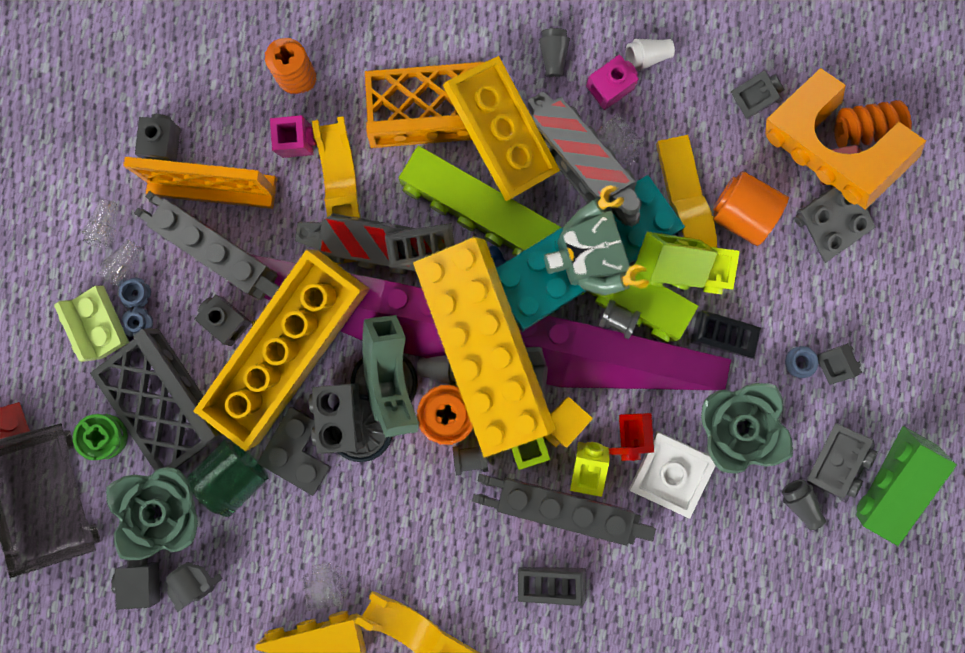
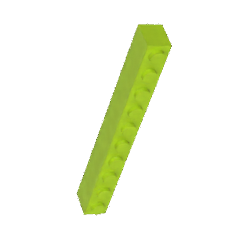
M419 145L398 177L400 184L403 186L402 191L416 200H419L420 196L431 202L429 206L439 214L446 216L447 212L458 218L457 223L465 229L474 231L476 228L486 234L484 238L497 247H501L504 244L513 249V256H517L562 228L513 199L505 201L501 192ZM641 273L636 275V282L644 280V276ZM648 284L645 288H637L630 285L627 290L604 296L586 291L596 297L595 303L604 309L607 308L610 300H614L615 305L633 313L635 311L641 312L635 326L640 327L643 324L652 329L651 335L664 343H668L669 340L672 342L680 340L699 307L665 286H654Z

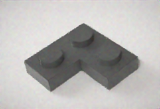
M290 407L257 464L313 496L328 473L330 466L303 451L311 439V430L315 426L313 418L294 407Z

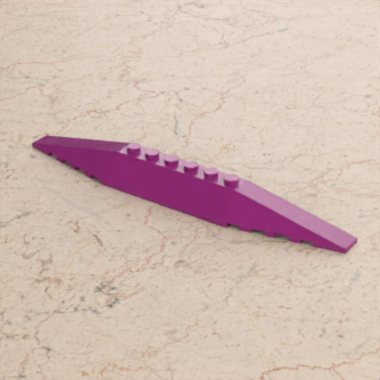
M252 255L277 272L276 275L278 277L274 283L278 286L282 285L296 265L294 262ZM351 274L370 290L340 332L362 341L364 319L396 315L406 337L403 353L424 358L446 355L422 288ZM265 294V296L263 297V298H266V299H268V300H271V299H272L271 297H269V296L266 295V294ZM546 316L523 332L518 327L525 348H542L548 369L547 385L561 388L726 390L731 359L633 335L630 336V339H626L621 332L552 316Z

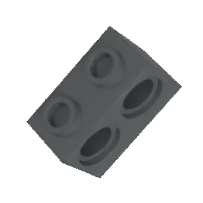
M359 383L312 387V394L309 395V409L311 413H314L315 426L311 430V439L313 445L317 448V454L351 452L364 448ZM331 393L336 394L340 400L337 410H333L328 404V398ZM333 426L338 427L342 432L340 443L335 442L331 437Z

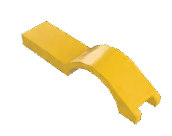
M344 116L337 117L338 123L323 126H320L318 120L311 121L322 165L327 217L335 213L361 218L354 163ZM344 259V263L355 262V261H356V260Z
M689 135L657 141L656 148L669 204L685 226L682 230L683 237L699 239L710 247L718 248L713 216L702 194Z
M374 591L369 595L371 602L363 615L357 614L354 619V623L366 630H374L389 635L415 653H480L442 631L432 621L409 606Z

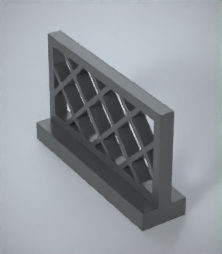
M159 328L141 329L133 336V341L90 372V374L154 471L164 467L158 458L160 446L174 449L172 463L165 468L177 469L224 435L193 412L204 395ZM138 347L145 356L143 368L130 366L131 353ZM111 368L121 369L118 386L110 385L103 375ZM129 371L142 373L139 390L126 388ZM150 375L158 376L162 381L161 394L147 392ZM125 393L138 395L136 413L129 412L124 407ZM146 397L160 400L157 417L144 414ZM167 401L175 402L180 408L178 421L165 418ZM143 420L156 422L154 439L145 438L142 434ZM164 424L177 426L175 443L161 441ZM185 428L194 429L201 441L193 447L182 445ZM181 450L187 451L183 455H181Z

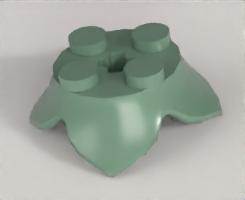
M753 383L735 392L719 390L704 400L701 412L702 426L707 434L709 456L720 471L740 473L752 464L765 467L776 466L793 457L792 437L789 430L780 422V415L783 411V399L776 385ZM746 420L747 425L745 427L749 428L748 433L738 434V422Z
M163 467L155 470L152 475H128L107 486V505L110 512L119 518V525L114 533V544L120 559L142 560L153 556L162 549L176 552L193 543L197 532L198 518L191 485L180 470ZM153 506L161 507L162 517L154 518L156 512L152 509Z

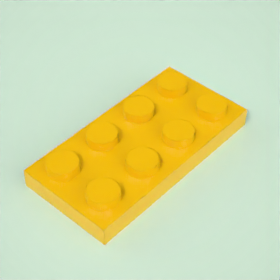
M499 56L443 84L447 95L505 201L514 198L560 171Z

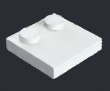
M656 431L653 437L654 453L645 454L629 489L635 494L690 519L715 468V464L709 454Z

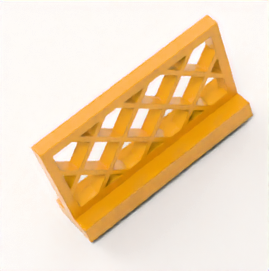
M484 62L365 71L366 131L370 147L380 148L472 140L456 109L451 115L442 116L435 111L444 100L451 105L453 104L446 91L433 82L439 75H448L452 79L458 76L457 74H462ZM416 77L423 82L414 93L402 85L408 78ZM386 80L392 86L381 96L373 89L372 81ZM428 87L440 95L430 106L418 98ZM397 90L408 97L399 108L388 101ZM413 103H416L425 110L419 118H410L404 112ZM382 105L393 112L388 120L374 121V113Z
M135 157L124 158L123 166L147 182L146 194L151 191L158 197L274 208L277 178L272 175H263L259 170Z

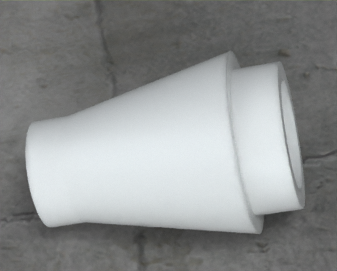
M634 39L632 43L626 45L625 49L626 61H630L638 71L665 59L673 58L675 54L674 43L671 39Z

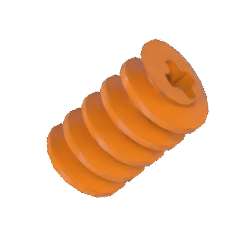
M291 38L274 40L265 51V63L279 87L290 94H300L313 89L316 83V72L304 47L298 41Z
M895 100L890 103L881 102L878 105L868 104L865 107L862 105L854 106L852 109L849 107L842 108L837 114L834 126L837 146L839 148L846 147L848 141L851 146L859 145L860 140L864 145H870L873 139L877 143L898 122L912 130L911 115L908 107L901 100Z

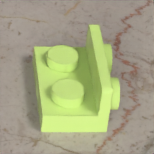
M94 286L73 300L59 301L54 304L59 320L72 345V350L80 362L100 360L130 343L104 286Z

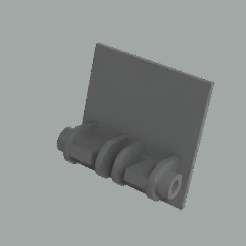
M835 187L820 194L818 198L813 199L803 209H799L794 217V221L799 227L806 225L825 263L876 227L868 209L865 210L858 204H851L843 197L842 192Z

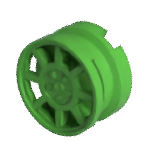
M110 414L86 416L78 422L73 432V444L76 451L82 457L89 460L110 459L117 456L125 448L128 439L127 429L122 421Z

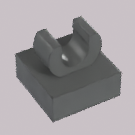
M848 343L817 355L820 367L829 385L854 378L862 373L860 369L861 363L856 361L852 353L854 349Z

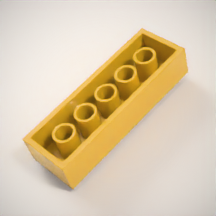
M473 237L413 262L483 456L487 457L547 436L555 431L556 428L486 240Z
M305 250L193 412L245 452L260 444L370 289L319 250Z

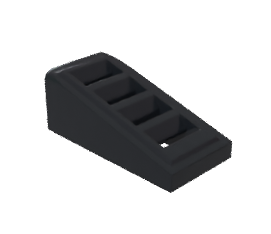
M702 310L697 313L690 343L754 359L761 327ZM709 322L714 323L711 339L706 337ZM721 325L726 326L723 342L717 341ZM733 328L738 329L734 346L729 344ZM744 331L750 332L747 349L741 348Z

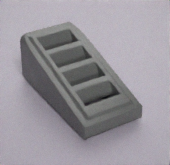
M448 223L386 233L385 241L390 268L413 265L415 261L440 252L436 233L443 232L445 249L454 246L452 224ZM424 235H430L432 252L426 253ZM413 237L417 239L419 251L417 255L412 254L410 238ZM403 239L405 256L399 257L397 240Z
M519 567L518 602L583 606L586 602L587 570L586 568ZM529 576L535 577V594H529ZM543 577H548V594H542ZM556 578H562V594H556ZM569 579H575V594H569Z

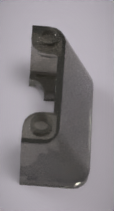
M61 423L0 439V542L9 578L96 551L95 544L100 542L96 524L89 525L85 518L69 460L68 450L74 448L70 430L63 431Z

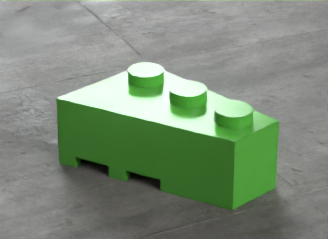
M902 426L870 489L859 501L856 516L863 527L899 546L957 464L937 444Z

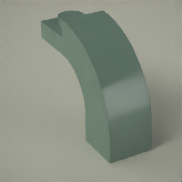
M396 315L364 319L362 353L366 388L375 421H380L385 438L418 432L419 421L409 399L404 380L403 351L406 337Z

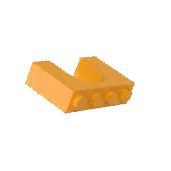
M820 68L766 119L765 135L773 146L777 148L782 147L790 153L797 164L801 166L806 165L814 171L821 182L834 186L842 192L843 197L848 202L858 204L866 210L920 158L926 140L898 122L875 145L863 152L843 154L825 147L817 138L815 130L842 104L846 85Z

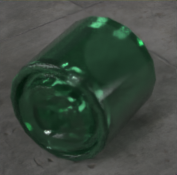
M225 438L188 475V483L192 493L202 505L213 513L228 518L269 479V476L263 466L257 464L258 461L248 451L245 452L229 438Z

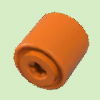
M741 171L736 178L734 176L731 178L713 207L715 211L713 220L718 225L751 244L759 246L777 224L787 206L789 197L747 172Z
M440 385L430 389L421 398L417 407V419L421 432L429 440L440 445H452L464 440L472 432L473 426L458 387L454 385ZM445 405H450L451 411L456 413L455 420H449L448 425L442 424V418L437 416L438 410H444Z

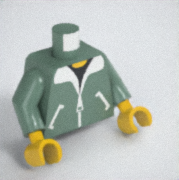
M606 186L601 191V199L595 198L580 208L563 226V232L558 239L559 251L544 254V262L549 274L566 270L571 285H580L583 290L603 296L627 290L630 285L637 288L648 286L649 281L647 280L635 281L636 275L647 269L641 265L629 266L612 211L606 212L608 206L617 208L624 202L622 197H619L612 203L609 201L610 193L617 190L618 187Z

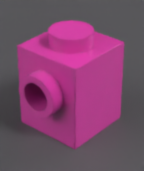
M619 54L591 74L586 87L605 111L635 89L639 80L637 77L638 73L634 65L630 61L625 62Z
M302 115L270 118L273 152L282 158L314 155L313 146L317 144L314 139L313 128Z

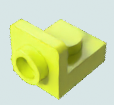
M711 247L718 253L703 292L723 294V288L734 289L740 251Z
M578 442L570 491L602 497L609 467V447L597 442Z

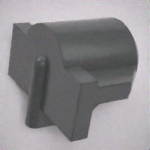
M186 562L167 576V595L175 605L176 611L179 612L194 600L199 601L214 590L213 586L223 578L220 574L211 578L203 566Z

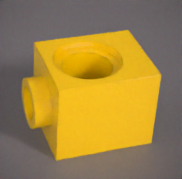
M569 396L565 397L550 414L556 430L544 436V438L555 448L559 444L567 448L593 418Z

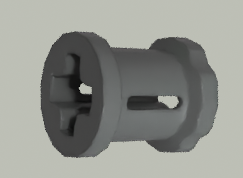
M610 300L599 327H610L623 333L624 338L630 339L641 312L635 311L633 313L615 305L614 300Z
M480 445L479 447L459 449L458 446L453 447L456 476L461 475L463 471L482 469L483 472H488L487 457L483 456Z

